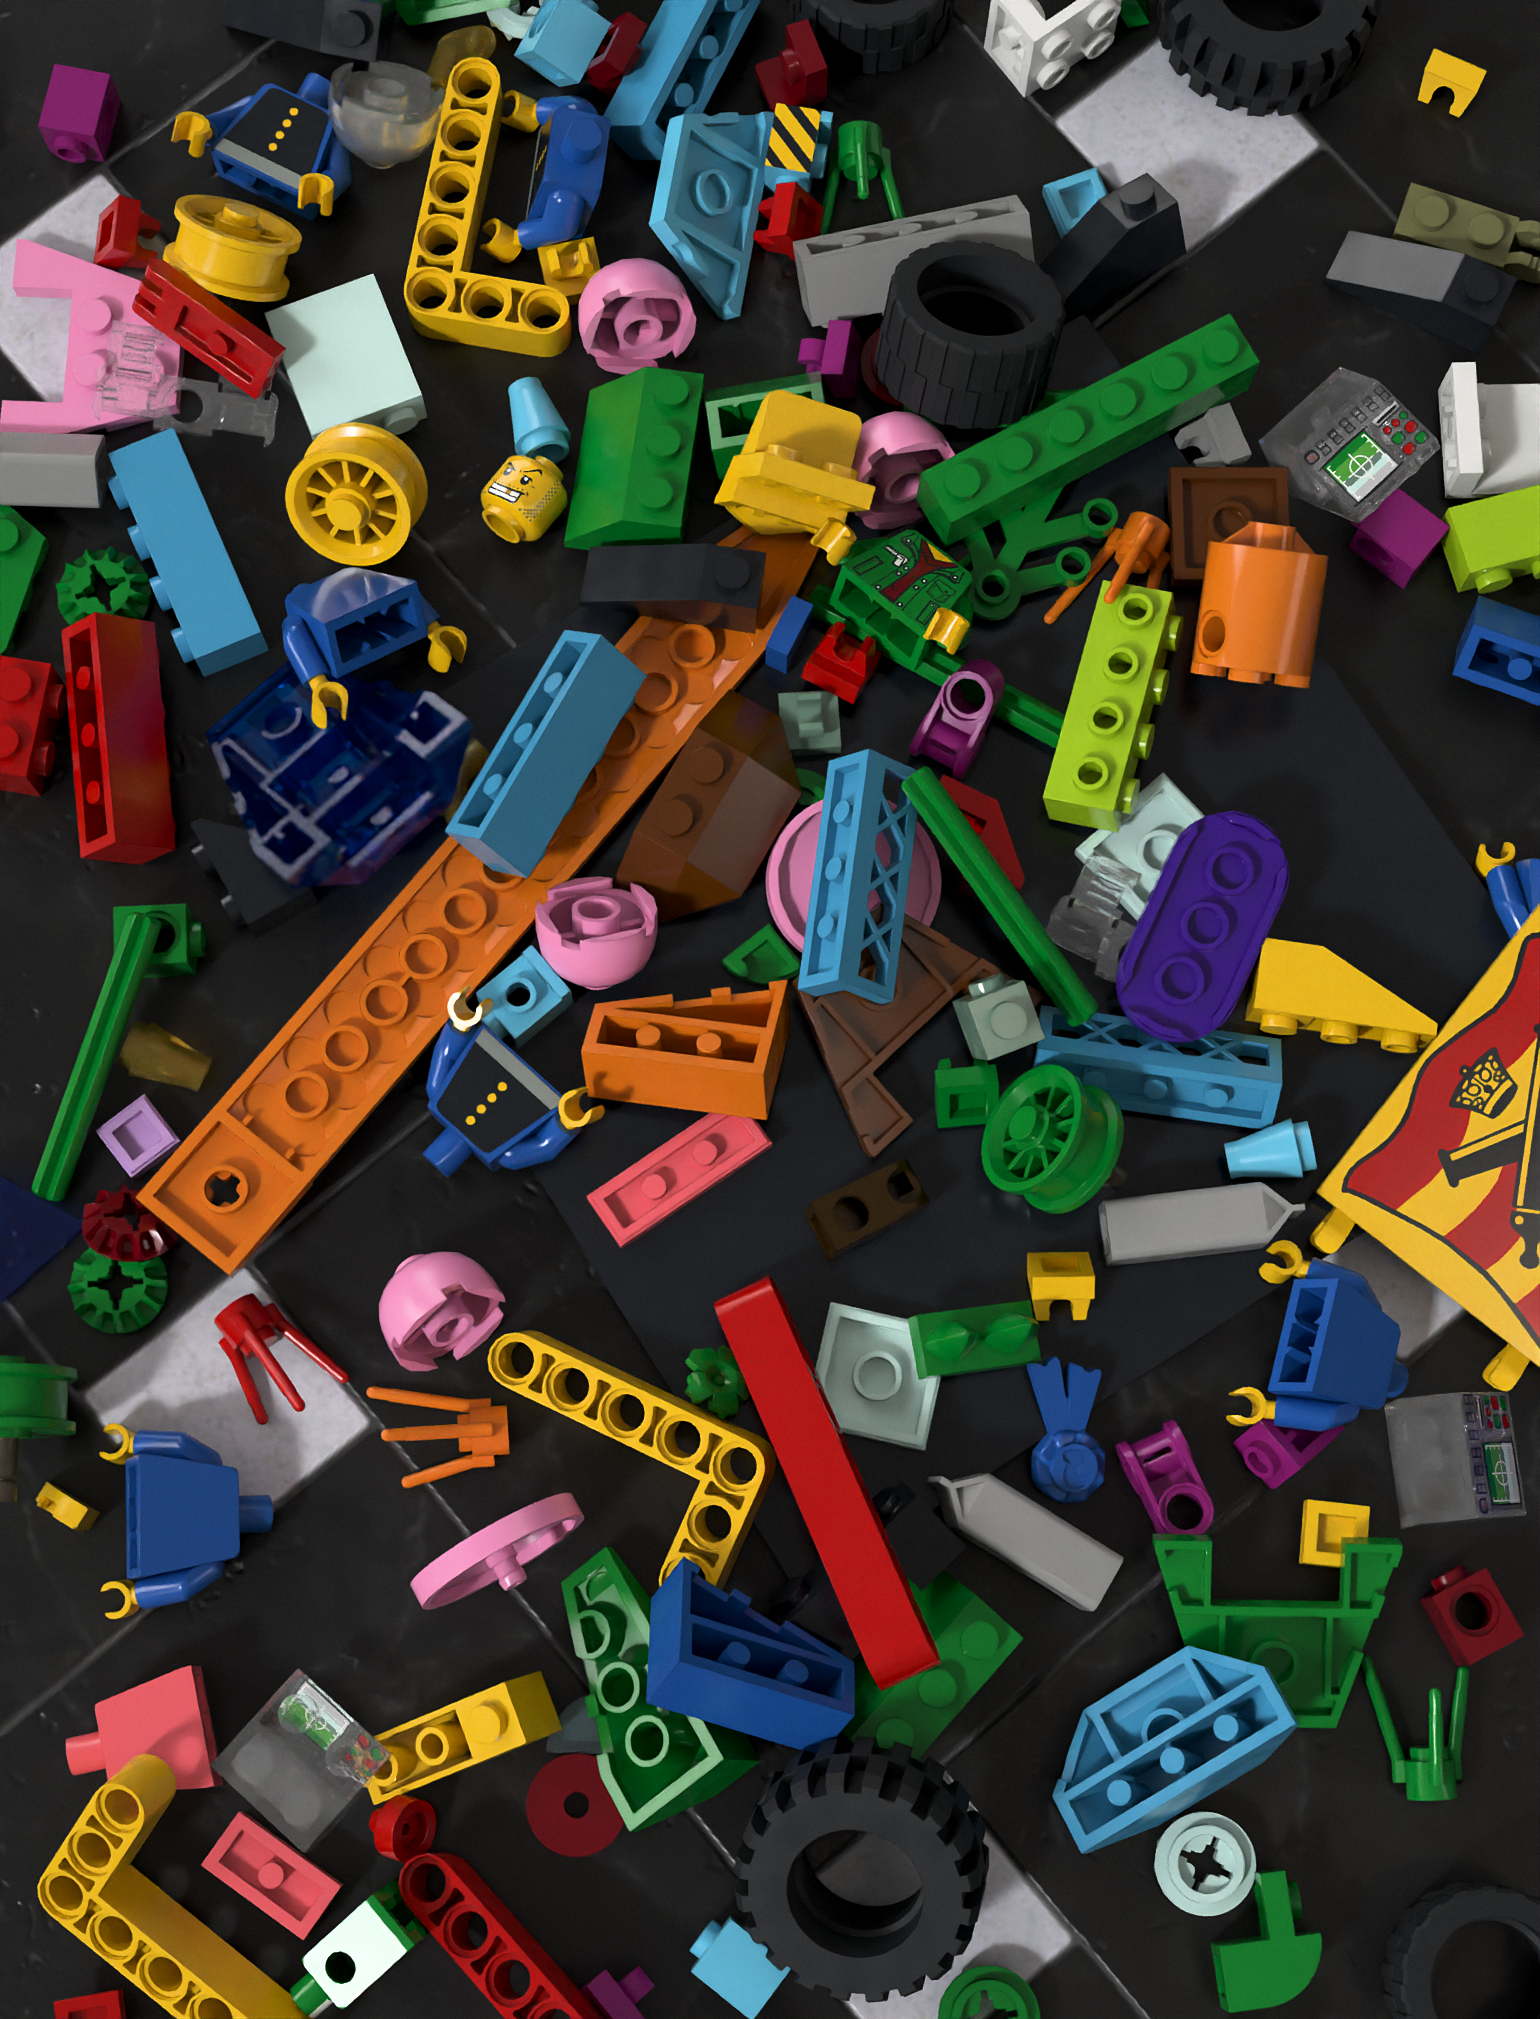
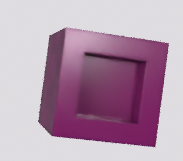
M54 64L38 127L49 151L57 157L73 163H82L86 159L105 162L121 102L110 74Z
M1393 485L1381 501L1371 495L1356 513L1351 524L1358 529L1348 548L1404 589L1439 547L1450 526L1396 485Z

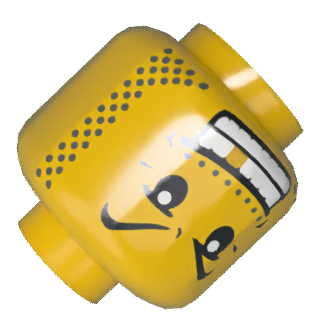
M524 455L509 457L481 491V502L485 509L482 512V517L485 523L498 536L511 543H518L520 540L537 541L568 503L566 490L561 483L563 474L552 461L539 455L534 459Z

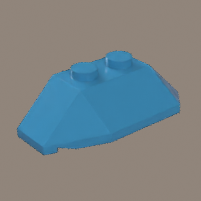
M1186 1646L1083 1710L1067 1754L1062 1777L1058 1779L1052 1797L1080 1852L1087 1854L1161 1825L1262 1764L1299 1726V1723L1267 1667Z

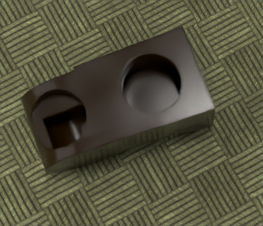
M904 1159L811 1201L803 1215L828 1261L831 1262L851 1252L854 1247L886 1231V1228L910 1218L930 1205L931 1202L907 1159Z

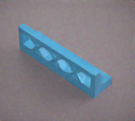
M871 749L830 760L828 764L798 990L813 996L845 990L878 1004L893 1002L918 813L902 790L901 783L917 770ZM884 777L900 783L897 808L891 811L882 792ZM881 831L891 848L890 864L885 868L875 851L876 836ZM873 889L876 890L884 906L883 919L878 925L875 924L867 908L869 892ZM867 946L876 963L874 982L858 976L861 951Z
M1041 1005L1039 1022L1045 1039L1037 1042L1033 1068L1042 1065L1061 1066L1074 1073L1083 1085H1093L1111 1094L1122 1110L1262 1130L1272 1126L1282 1087L1281 1039L1214 1030L1205 1037L1195 1041L1168 1043L1147 1036L1138 1030L1127 1017L1096 1013L1083 1024L1072 1027L1057 1007ZM1052 1029L1073 1031L1082 1037L1072 1039L1052 1036ZM1120 1038L1136 1040L1142 1046L1139 1048L1122 1046L1116 1040ZM1177 1048H1193L1203 1055H1185L1178 1051ZM1242 1055L1266 1059V1066L1243 1063L1237 1057Z

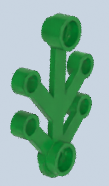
M1064 485L1026 505L1023 512L1020 508L999 519L1006 543L996 561L983 528L963 538L964 545L968 548L971 555L972 571L970 573L974 581L967 597L974 606L973 614L984 620H1001L1010 616L1017 609L1021 596L1059 585L1077 587L1083 584L1089 575L1091 560L1087 552L1079 547L1063 549L1057 555L1055 563L1021 571L1018 570L1027 553L1087 536L1093 538L1109 536L1113 532L1118 518L1116 506L1108 499L1095 498L1085 505L1083 512L1045 522L1064 489ZM1094 511H1101L1109 517L1110 521L1105 525H1096L1091 522L1089 515ZM1067 560H1076L1081 564L1083 570L1078 574H1069L1062 568V563ZM988 582H996L1002 586L1004 592L997 597H991L984 593L982 586Z

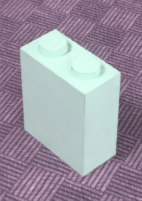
M374 274L264 313L273 339L286 348L281 360L313 441L320 433L338 424L366 423L398 435L415 427L419 420L427 418L421 391Z

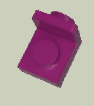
M1262 1418L1233 1442V1445L1244 1458L1248 1468L1255 1475L1261 1477L1269 1488L1275 1489L1304 1467L1343 1432L1345 1428L1341 1425L1326 1431L1317 1432L1274 1426V1419Z

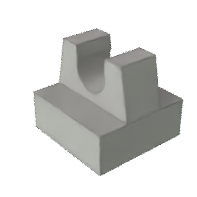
M1230 402L1208 409L1204 417L1180 429L1174 439L1178 449H1184L1189 446L1200 448L1203 457L1193 460L1190 467H1244L1252 455Z

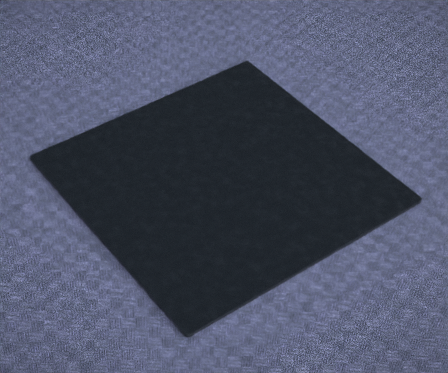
M1080 314L1064 323L1047 390L1086 388L1123 369L1085 315ZM1009 427L940 431L956 455ZM1166 432L1066 484L1045 522L1083 512L1085 505L1090 500L1105 498L1111 501L1117 508L1118 518L1115 528L1123 529L1130 514L1136 511L1151 514L1161 519L1169 527L1167 474L1170 467H1190V464ZM921 507L916 510L921 512L922 518L912 524L895 529H872L866 526L861 517H856L853 512H848L845 524L855 533L856 540L878 537L892 538L909 529L917 530L937 547L942 544ZM1094 511L1089 515L1091 522L1096 525H1105L1110 521L1109 517L1101 511ZM733 517L690 544L708 543L716 545L743 526V524ZM999 520L983 528L995 561L1006 543ZM1087 536L1027 553L1018 571L1055 563L1057 555L1067 547L1083 549L1089 555L1090 560H1092L1105 545L1109 536L1105 538ZM1168 541L1164 550L1170 554V547ZM820 549L797 596L806 602L819 584H825L834 589L842 566L839 564L836 566L831 565L827 561L828 553L824 549ZM1116 553L1112 555L1054 623H1045L1044 616L1068 588L1064 585L1021 596L1017 609L1010 616L1001 620H984L973 614L970 641L966 647L956 650L954 655L967 662L976 659L991 662L999 668L1004 677V682L1066 715L1103 580L1112 581L1120 566L1114 558ZM1067 560L1062 563V568L1069 574H1078L1083 570L1081 564L1076 560ZM1169 561L1162 574L1159 590L1173 592L1176 614L1184 617V626L1178 650H1168L1163 669L1169 670V683L1165 700L1162 705L1153 704L1149 724H1154L1155 726L1150 755L1147 760L1139 758L1134 778L1140 780L1139 793L1160 774L1164 773L1204 816L1220 812L1238 811L1252 815L1266 823L1274 830L1282 843L1280 846L1284 851L1285 860H1288L1290 872L1286 895L1266 938L1324 946L1438 1023V1034L1510 941L1493 906L1490 894L1317 646L1315 647L1310 688L1274 684L1275 673H1272L1271 681H1264V684L1228 680V667L1226 677L1190 672L1202 587H1171ZM970 564L969 567L966 569V570H968L969 572L972 571L971 564ZM1147 569L1144 574L1131 572L1125 584L1146 588L1150 570ZM988 582L982 586L984 593L991 597H997L1004 592L1002 586L996 582ZM583 607L430 698L429 724L414 721L413 708L353 744L401 791L347 840L300 797L376 920L449 837L445 832L447 826L564 630L601 634L615 646L639 619L640 615ZM813 618L812 626L787 674L766 665L765 653L734 691L778 716V693L825 691L819 686L801 678L806 661L830 626ZM882 655L876 671L854 704L838 697L841 754L792 756L795 768L813 771L827 779L830 760L871 749L915 770L927 766L933 771L939 781L944 774L998 800L1025 877L1020 894L1097 1002L1098 1010L1096 1013L1127 1017L1118 1000L1116 973L1119 961L1137 920L1074 855L1076 848L1098 829L1049 819L1043 794L1056 748L1047 745L993 715L985 731L984 741L972 765L961 781L953 777V770L936 760L922 753L917 757L908 753L911 742L942 687ZM676 759L573 879L600 876L612 878L614 881L636 826ZM884 777L882 792L886 800L897 805L900 783ZM797 805L786 823H789L802 812ZM918 812L917 821L930 837L941 869L942 883L939 905L929 927L949 938L950 942L967 952L997 966L1003 973L1016 980H1024L1025 984L1038 990L1044 996V999L1034 1007L1039 1020L1041 1005L1056 1007V1005L968 881L962 878L963 874ZM770 853L767 854L741 899L677 917V919L661 924L658 922L655 947L644 968L635 976L603 990L587 989L561 978L571 990L574 1003L519 1049L508 1036L504 1037L502 1041L563 1096L568 1091L586 1086L581 1049L596 1003L672 994L673 1002L712 997L711 989L730 987L731 995L769 990L767 986L753 985L735 977L722 965V960L768 924L772 926L800 961L802 960V953L782 934L768 905L765 880ZM536 922L476 992L523 955L522 952L532 945L542 956L536 932ZM1250 972L1231 1015L1222 1026L1215 1030L1281 1039L1282 1087L1272 1126L1291 1118L1292 1124L1308 1121L1317 1169L1302 1172L1303 1178L1240 1177L1231 1179L1224 1143L1237 1141L1262 1129L1121 1109L1124 1134L1117 1161L1128 1168V1175L1124 1183L1114 1187L1105 1182L1099 1191L1080 1207L1066 1213L1050 1214L1031 1205L1024 1195H1014L1005 1192L989 1180L982 1163V1140L986 1124L938 1128L935 1112V1070H938L939 1061L943 1058H950L951 1068L974 1066V1058L971 1055L952 1001L965 996L961 990L873 1072L877 1080L914 1121L878 1155L869 1157L860 1145L791 983H788L791 1028L767 1120L756 1119L772 1142V1147L623 1249L619 1247L586 1196L709 1114L708 1112L588 1097L587 1092H585L579 1101L582 1112L586 1114L590 1109L603 1105L604 1115L602 1118L581 1126L577 1136L553 1160L530 1167L673 1395L693 1404L691 1398L685 1394L688 1386L687 1376L694 1372L685 1363V1360L690 1356V1352L693 1349H705L707 1347L713 1348L716 1352L722 1345L731 1348L716 1314L714 1301L768 1275L773 1278L779 1288L812 1364L816 1369L831 1302L908 1319L919 1314L1030 1300L1033 1317L1036 1321L1027 1278V1253L1089 1252L1095 1274V1298L1090 1300L1086 1320H1073L1070 1306L1071 1301L1054 1300L1049 1307V1321H1037L1040 1325L1037 1339L1042 1360L1037 1362V1364L1041 1365L1049 1356H1056L1060 1360L1064 1390L1066 1369L1069 1362L1082 1366L1083 1369L1088 1367L1100 1369L1101 1378L1092 1406L1094 1407L1296 1277L1292 1275L1288 1280L1279 1284L1269 1283L1261 1277L1259 1268L1264 1263L1276 1264L1278 1267L1286 1269V1263L1283 1258L1266 1251L1273 1243L1281 1240L1293 1242L1300 1249L1302 1259L1309 1262L1312 1261L1313 1257L1322 1260L1330 1255L1320 1252L1309 1241V1236L1316 1226L1334 1208L1315 1191L1429 1044L1425 1048L1418 1047L1415 1053H1396L1382 1049L1381 1041L1357 1038V1043L1336 1044L1322 1040L1320 1038L1321 1032L1297 1028V1033L1294 1035H1277L1264 1032L1260 1029L1261 1023L1245 1021L1251 980ZM517 988L508 996V1002L518 1007L525 1005L530 999L529 991L524 988ZM476 992L466 1003L467 1007L473 1012H476L479 1006ZM480 1021L474 1024L476 1031L482 1026ZM1052 1029V1036L1072 1039L1082 1037L1073 1031ZM1122 1038L1116 1040L1122 1046L1135 1048L1142 1046L1136 1040ZM1037 1042L997 1058L987 1060L988 1065L996 1064L999 1098L1018 1077L1033 1069ZM1177 1048L1178 1051L1185 1055H1203L1193 1048ZM1242 1055L1237 1057L1243 1063L1266 1066V1059ZM907 1159L931 1204L910 1218L886 1228V1231L854 1247L851 1252L829 1262L803 1215L811 1201L888 1165ZM1261 1182L1292 1205L1305 1203V1210L1296 1218L1287 1219L1270 1242L1262 1249L1106 1266L1099 1218V1205L1103 1200ZM1355 1224L1339 1249L1366 1231ZM1027 1365L941 1377L924 1452L847 1434L843 1435L871 1498L885 1488H894L902 1480L931 1510H934L940 1506L937 1489L926 1482L928 1477L943 1476L948 1480H953L980 1473L990 1474L1040 1442L1047 1434V1430L1029 1377ZM750 1394L747 1400L739 1403L738 1412L734 1416H727L724 1419L761 1436L770 1443L774 1450ZM709 1398L703 1402L693 1404L716 1416H719L717 1412H712L709 1410ZM693 1425L694 1429L700 1437L699 1431L697 1430L696 1426ZM736 1448L731 1454V1470L739 1479L751 1481L757 1470L756 1459L747 1449ZM775 1452L777 1462L775 1473L753 1523L790 1580L799 1575L803 1577L820 1560V1555Z

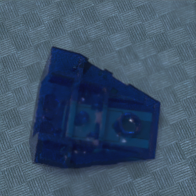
M288 660L211 727L205 735L221 774L230 787L236 802L234 805L237 813L244 822L250 836L249 842L253 852L262 863L291 888L364 883L452 804L472 730V725L468 718L433 692L419 689L416 694L395 689L393 684L387 680L376 678L373 683L354 679L348 673L339 678L331 675L327 678L328 681L339 683L347 690V720L344 721L340 712L336 708L325 707L327 728L322 729L317 727L311 718L313 691L311 687H303Z

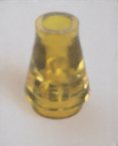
M138 1020L132 1025L117 1059V1065L129 1069L128 1076L186 1087L196 1092L200 1090L212 1063L211 1058L200 1054L155 1021L147 1025Z

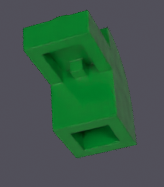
M1269 1868L1254 1872L1253 1890L1261 1936L1211 1942L1220 2008L1229 2013L1274 2007L1293 1999L1310 1983L1318 1968L1322 1950L1321 1933L1312 1929L1295 1931L1293 1921L1302 1919V1904L1298 1885L1295 1880L1287 1881L1285 1870Z

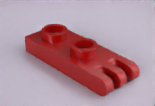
M151 259L145 271L146 276L142 278L138 288L139 293L136 294L132 303V310L252 398L258 399L268 390L286 348L166 261Z

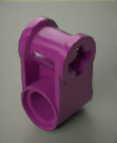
M976 659L969 660L953 672L943 684L933 706L920 724L908 753L915 757L922 753L951 768L953 770V777L961 781L972 765L986 736L985 731L1003 698L1005 683L999 668L989 661ZM962 679H972L981 684L986 697L984 703L975 704L964 698L960 687Z
M1173 1419L1163 1423V1430L1133 1444H1128L1126 1441L1115 1444L1123 1470L1133 1489L1140 1496L1158 1534L1202 1535L1207 1531L1213 1521V1503L1196 1469L1187 1441ZM1162 1452H1166V1453H1167V1454H1165V1455H1163V1456H1161V1457H1159V1458H1156V1459H1154V1460H1152V1461H1150V1462H1147V1463L1144 1462V1460L1149 1459V1458H1151V1457H1153V1456H1155V1455H1157V1454H1160V1453H1162ZM1183 1498L1192 1502L1198 1512L1196 1527L1183 1530L1172 1525L1167 1516V1504L1169 1501Z

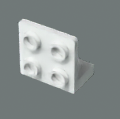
M991 0L984 49L1025 98L1040 87L1044 90L1052 88L1066 76L1070 67L1085 56L1088 59H1094L1112 44L1115 38L1114 32L1118 15L1121 11L1122 0H1076L1047 21H1045L1044 11L1037 0Z
M1452 362L1438 389L1445 499L1489 498L1540 484V384L1485 385L1484 383H1477L1476 362Z

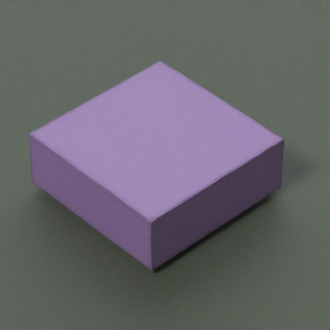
M145 1094L95 1130L134 1181L173 1153L182 1144V1141Z

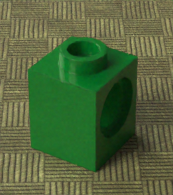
M186 903L113 907L114 953L130 913L140 912L152 916L161 922L160 930L169 929L175 931L174 943L168 950L162 953H152L143 978L197 976L196 957H205L206 931L204 922L196 921V917Z

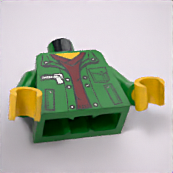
M828 517L810 540V543L813 546L824 549L828 553L827 561L831 565L836 566L839 564L842 566L829 601L830 605L913 671L920 667L937 644L947 649V652L952 655L955 654L956 650L966 647L970 641L974 606L967 596L974 580L971 573L966 570L971 564V555L968 548L961 541H957L947 547H944L943 544L937 547L917 530L909 529L892 538L878 537L856 540L855 533L842 521L833 517Z

